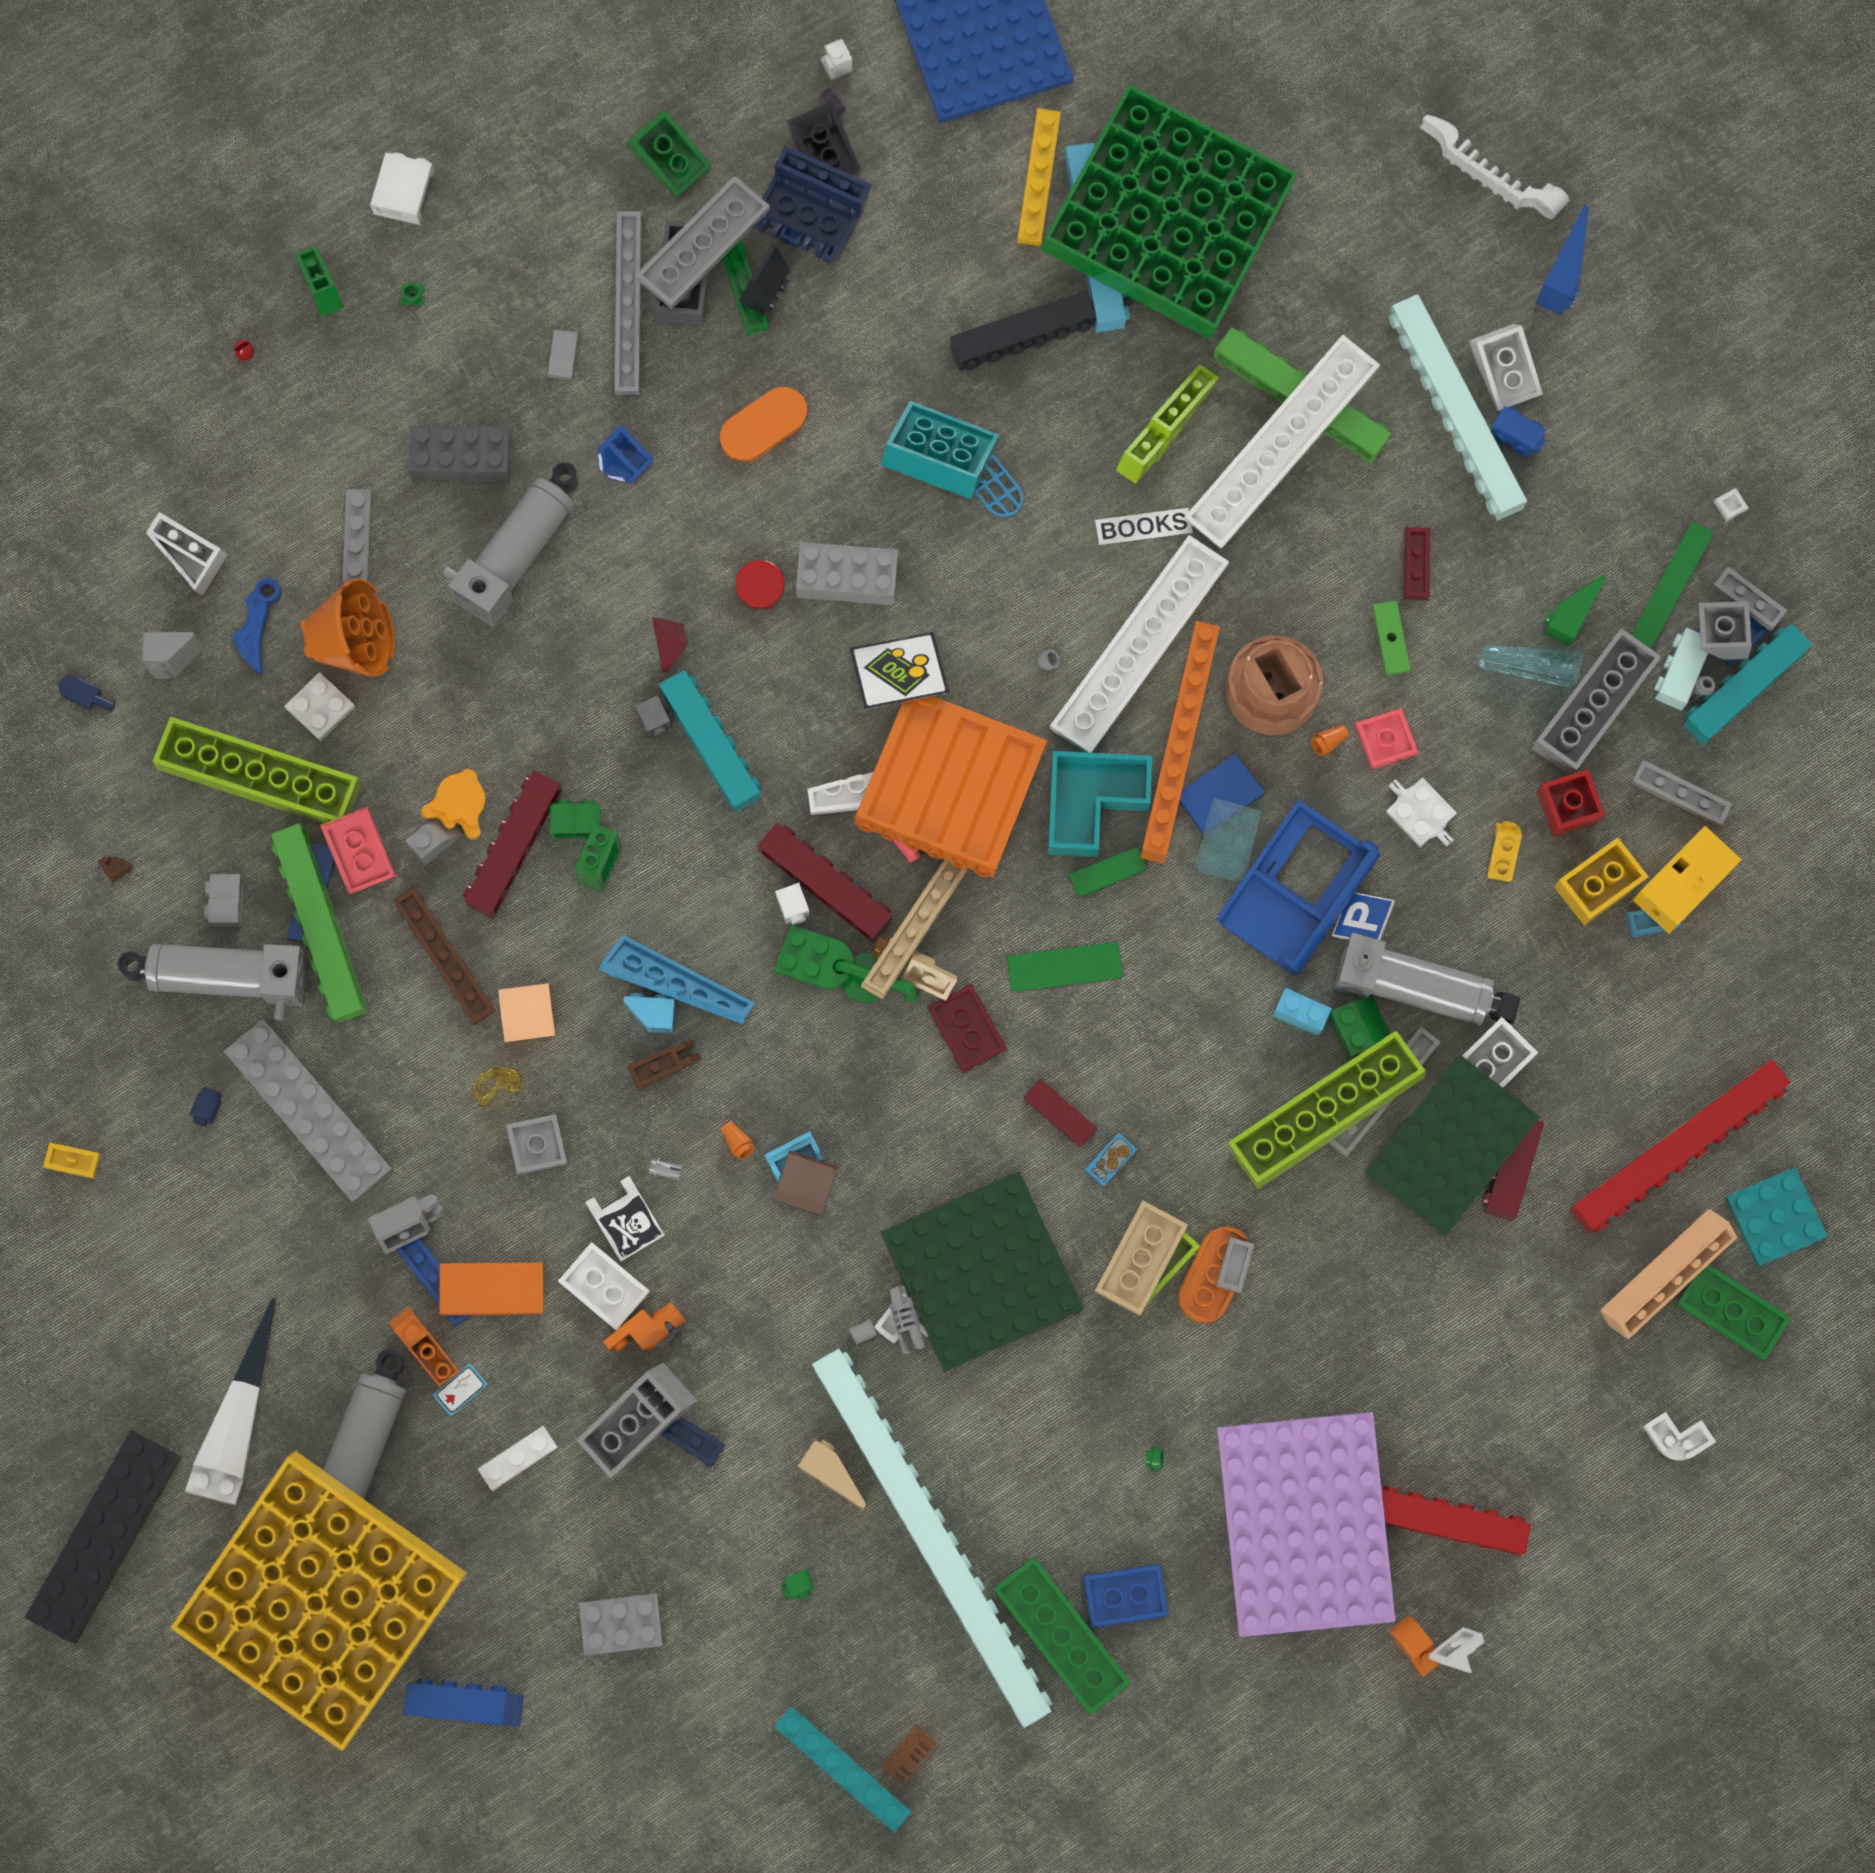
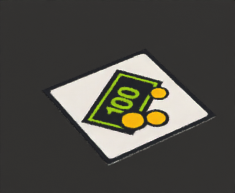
M934 632L849 648L864 709L950 693Z

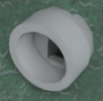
M1052 649L1042 652L1038 657L1039 666L1045 670L1057 668L1059 666L1058 654Z

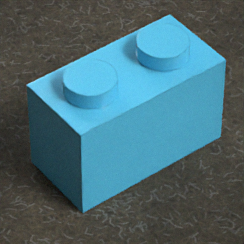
M1285 988L1273 1017L1319 1037L1332 1008Z

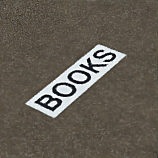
M1189 508L1095 520L1099 545L1193 533L1192 525L1184 519L1189 512Z

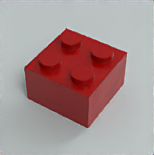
M1588 769L1542 783L1537 790L1553 837L1600 823L1605 816Z

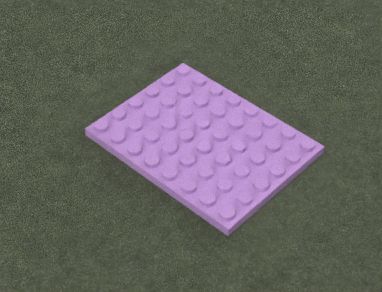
M1373 1412L1217 1427L1239 1637L1396 1622Z

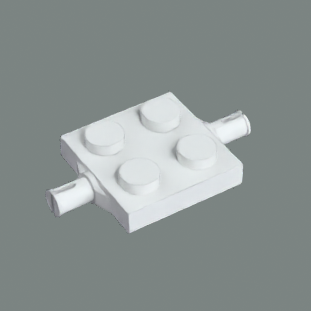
M1421 778L1413 787L1406 790L1396 779L1388 786L1399 797L1386 810V813L1420 848L1428 840L1436 836L1446 847L1454 841L1444 829L1457 813L1424 778Z

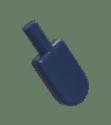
M67 675L59 683V692L64 698L88 710L92 709L94 704L110 712L114 709V702L99 696L101 693L100 687L82 678Z

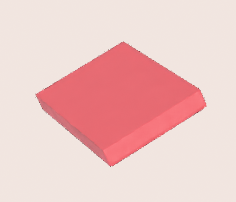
M368 807L320 825L349 895L396 876Z

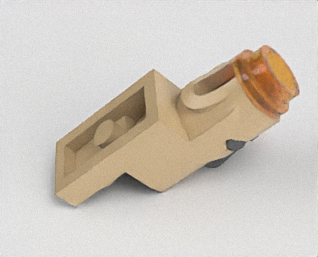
M879 936L871 952V955L876 956V960L879 959L892 938ZM915 950L901 971V980L911 982L914 986L945 1001L957 981L956 975L935 966V959Z

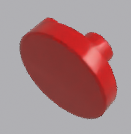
M755 560L744 565L738 572L735 581L738 598L747 606L755 609L773 608L781 599L785 588L781 570L775 564L765 560Z

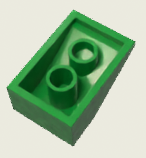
M666 110L658 112L625 142L638 160L675 197H678L712 166Z

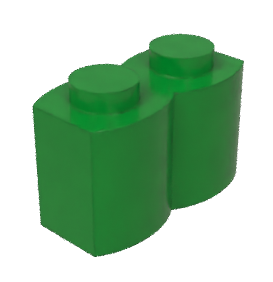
M567 800L556 801V804L550 805L551 838L588 839L594 823L601 826V806L593 800H583L581 804L576 805L571 804Z

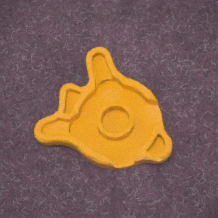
M465 769L461 773L446 777L438 786L434 800L424 805L421 809V815L426 819H439L446 829H452L458 823L462 826L469 839H477L481 833L478 818L485 804V793L478 782L477 774L471 769Z

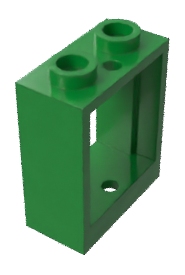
M594 823L575 867L580 884L603 892L622 849L618 832ZM592 846L593 850L588 851V847Z

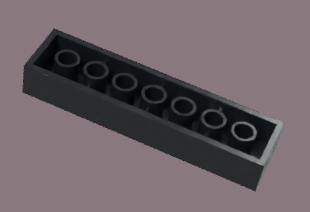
M132 1430L129 1432L24 1618L70 1643L77 1644L182 1458L180 1455Z

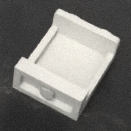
M385 153L370 204L373 214L420 225L422 203L429 179L434 176L432 163L423 158H408L401 153Z

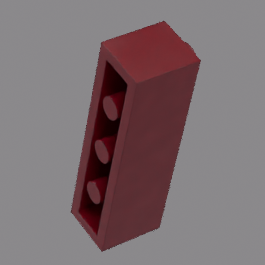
M1539 1120L1490 1180L1492 1181L1490 1191H1485L1481 1203L1485 1205L1483 1213L1511 1222L1517 1218L1545 1122Z

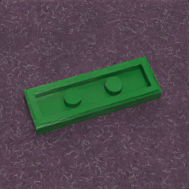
M1138 847L1069 874L1068 877L1077 897L1081 898L1147 871L1144 860L1140 858L1141 854Z

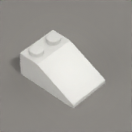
M1512 324L1469 340L1476 364L1497 411L1502 410L1504 406L1511 407L1543 394L1521 325Z

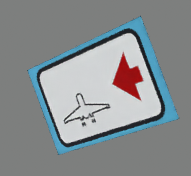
M469 1363L432 1396L451 1417L487 1386L488 1383Z

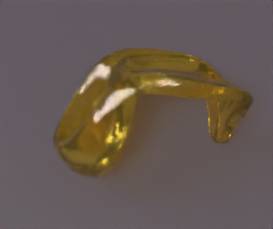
M505 1067L491 1068L481 1073L473 1084V1093L480 1101L479 1106L489 1108L490 1104L488 1102L500 1088L509 1092L520 1091L523 1085L522 1076L519 1072ZM494 1077L496 1079L495 1085L483 1097L478 1089L488 1078Z

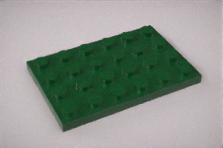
M1459 1054L1365 1174L1446 1237L1540 1119V1116Z

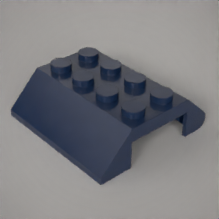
M785 145L775 164V175L762 197L770 205V211L753 228L756 229L758 227V231L763 233L770 227L772 228L771 237L775 239L779 237L780 241L797 249L801 246V250L804 252L814 247L816 248L815 257H822L823 261L833 264L841 256L861 218L872 184Z

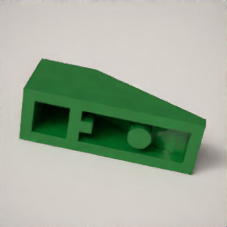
M317 246L294 254L321 316L332 314L344 308Z
M1601 575L1559 604L1555 612L1549 611L1543 623L1547 625L1544 634L1570 646L1606 577Z

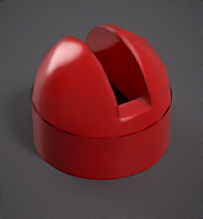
M239 340L234 346V353L239 360L248 361L254 356V348L249 341Z

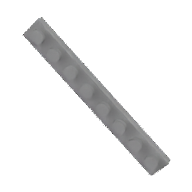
M617 211L615 395H639L641 283L636 279V274L641 270V211Z

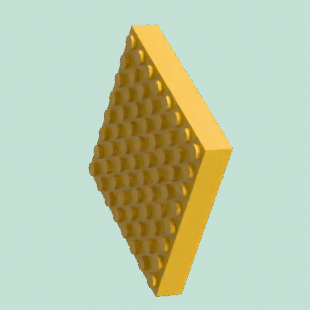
M295 1451L284 1461L177 1617L171 1629L343 1751L384 1695L465 1578L467 1572Z

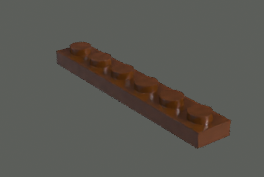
M415 888L393 900V903L473 1024L476 1025L496 1012Z

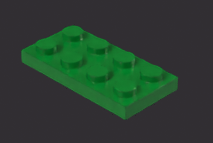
M1711 1265L1705 1267L1689 1282L1676 1303L1678 1307L1761 1361L1766 1360L1791 1317Z

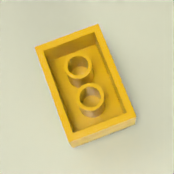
M1616 838L1559 879L1554 888L1585 926L1641 886L1649 876L1620 839Z

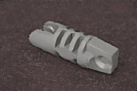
M905 1286L890 1289L892 1300L890 1307L903 1354L911 1352L909 1332L915 1348L918 1350L924 1348L914 1304L911 1297H908Z

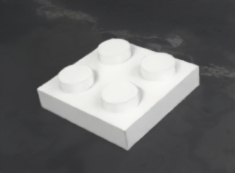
M320 672L284 706L320 742L356 708Z

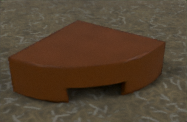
M104 857L98 860V863L112 882L133 869L128 861L121 858Z

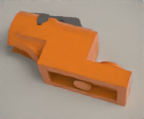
M671 1302L652 1313L653 1317L651 1318L642 1309L605 1339L603 1343L610 1352L614 1350L619 1352L629 1344L627 1339L632 1337L644 1352L655 1347L664 1349L685 1326L686 1320Z

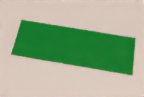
M1118 942L1007 956L1012 992L1123 978Z

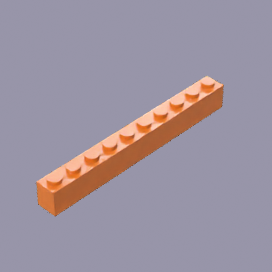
M1199 621L1195 623L1142 847L1141 859L1165 863L1220 626Z

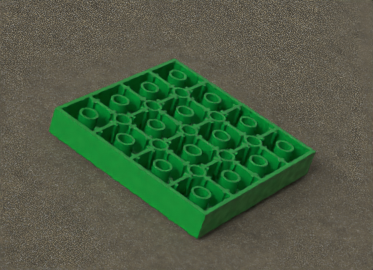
M1128 84L1044 238L1040 250L1211 340L1298 173Z

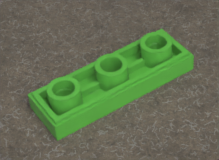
M1397 601L1373 604L1372 611L1385 676L1410 673L1411 669ZM1387 637H1392L1394 641L1390 642Z

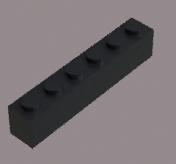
M1083 291L950 336V347L959 370H973L982 363L988 361L989 363H994L1009 354L1018 355L1026 348L1032 346L1035 348L1041 347L1047 341L1053 339L1062 340L1077 331L1086 332L1095 325L1096 315L1087 292Z

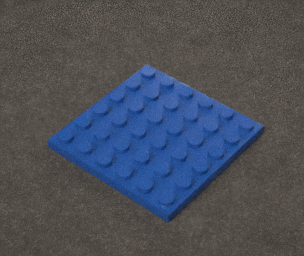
M895 0L939 123L1074 82L1073 74L1045 0Z

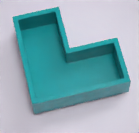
M1053 751L1051 759L1048 855L1097 857L1099 851L1100 809L1149 811L1151 804L1152 756Z

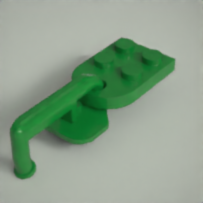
M794 925L790 926L773 970L776 974L827 990L843 986L851 1000L864 1004H871L879 998L862 988L861 985L880 956L865 952L853 957L848 946L839 940ZM897 978L890 988L904 993V999L908 1003H914L918 999V992L911 982Z

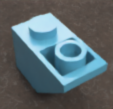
M631 993L630 996H624L625 1007L648 1032L674 1033L676 1007L674 999H670L669 996L657 994L655 998L645 997V994Z

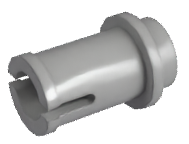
M1702 676L1696 681V685L1690 695L1691 697L1694 694L1697 695L1693 700L1701 701L1706 695L1713 693L1715 690L1713 679Z
M659 1157L657 1159L652 1158L649 1173L653 1174V1177L658 1175L678 1181L682 1165L661 1161Z

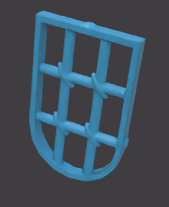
M993 454L990 456L989 461L994 459L1002 471L998 474L994 473L987 464L986 469L992 478L988 481L981 478L980 483L982 485L976 489L975 494L985 505V508L993 515L1010 517L1021 509L1023 493L1019 485ZM1003 474L1014 485L1010 490L999 480V477ZM993 481L997 482L1005 492L1000 497L995 496L988 487ZM986 489L994 501L987 504L979 494V491ZM1015 490H1018L1020 494V504L1011 495ZM1007 497L1017 509L1009 513L1000 501ZM996 504L1005 514L997 513L991 507Z

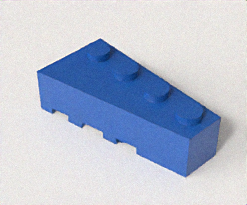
M417 1678V1683H407L403 1715L520 1727L524 1695L508 1693L507 1687L491 1686V1691L482 1690V1685L466 1683V1688H457L458 1682L442 1681L441 1686L432 1685L433 1680Z

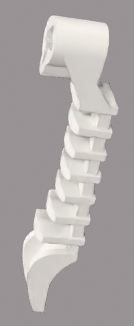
M1426 115L1423 118L1420 129L1433 136L1439 142L1443 157L1449 159L1452 165L1455 164L1460 167L1463 173L1466 171L1470 174L1473 180L1477 179L1482 182V186L1492 189L1495 195L1497 193L1501 195L1505 202L1509 201L1514 204L1515 209L1519 207H1534L1545 217L1553 219L1569 202L1568 195L1561 188L1547 183L1542 190L1528 186L1524 192L1519 190L1521 183L1518 180L1510 186L1507 184L1510 180L1509 174L1505 173L1500 179L1496 176L1499 173L1498 167L1494 166L1490 171L1485 169L1488 166L1487 159L1484 158L1479 164L1475 162L1479 157V152L1476 149L1469 156L1464 154L1471 147L1470 140L1466 139L1458 149L1455 148L1458 131L1453 125L1430 115Z

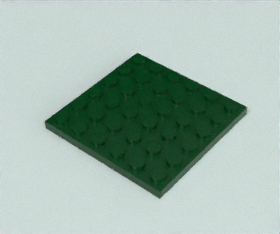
M1020 1171L894 1225L880 1233L906 1291L913 1301L914 1308L943 1372H947L1084 1309Z

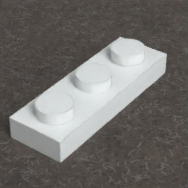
M542 1426L478 1468L491 1491H494L558 1447L545 1427Z

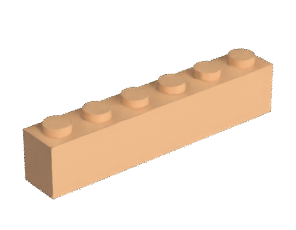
M1708 1209L1600 1310L1608 1325L1627 1339H1630L1737 1238L1729 1221Z

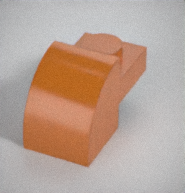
M1410 1616L1404 1618L1388 1631L1400 1650L1406 1654L1422 1677L1440 1664L1429 1659L1428 1654L1435 1650L1433 1642Z

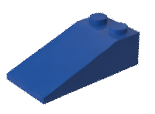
M1586 205L1583 206L1536 301V304L1559 315H1562L1565 308L1570 310L1580 289L1577 283L1581 275L1589 206Z

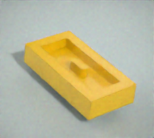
M49 1143L43 1168L95 1179L101 1154Z

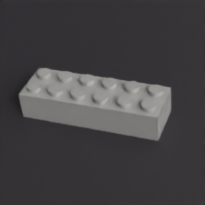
M1621 628L1531 749L1565 774H1575L1656 666L1661 656Z

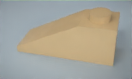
M823 1439L820 1443L814 1440L798 1468L864 1510L866 1503L838 1455L833 1452L835 1447Z

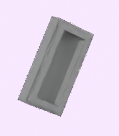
M554 330L548 378L573 379L578 332Z
M1232 1237L1229 1238L1216 1287L1241 1294L1255 1244Z

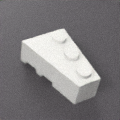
M160 512L146 532L178 572L187 580L194 591L203 596L228 554Z

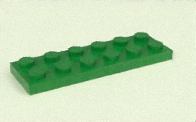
M1035 1557L993 1589L1089 1716L1131 1683Z

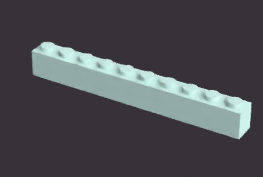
M1417 294L1392 305L1388 316L1389 322L1393 329H1397L1402 347L1408 350L1413 368L1415 370L1418 369L1424 389L1429 390L1435 410L1440 411L1445 429L1451 432L1456 450L1462 453L1467 471L1473 474L1478 492L1480 494L1483 493L1487 500L1486 507L1491 515L1494 514L1498 521L1523 510L1527 500L1419 295Z

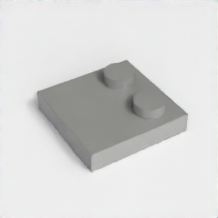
M556 1114L506 1125L516 1175L567 1164Z

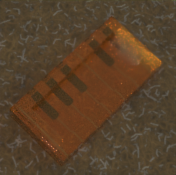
M916 1725L882 1767L903 1784L936 1742Z

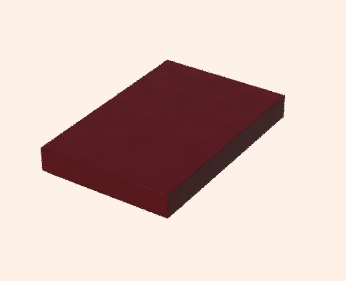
M972 984L950 994L946 1001L941 999L927 1006L962 1073L1007 1051L1002 1038Z

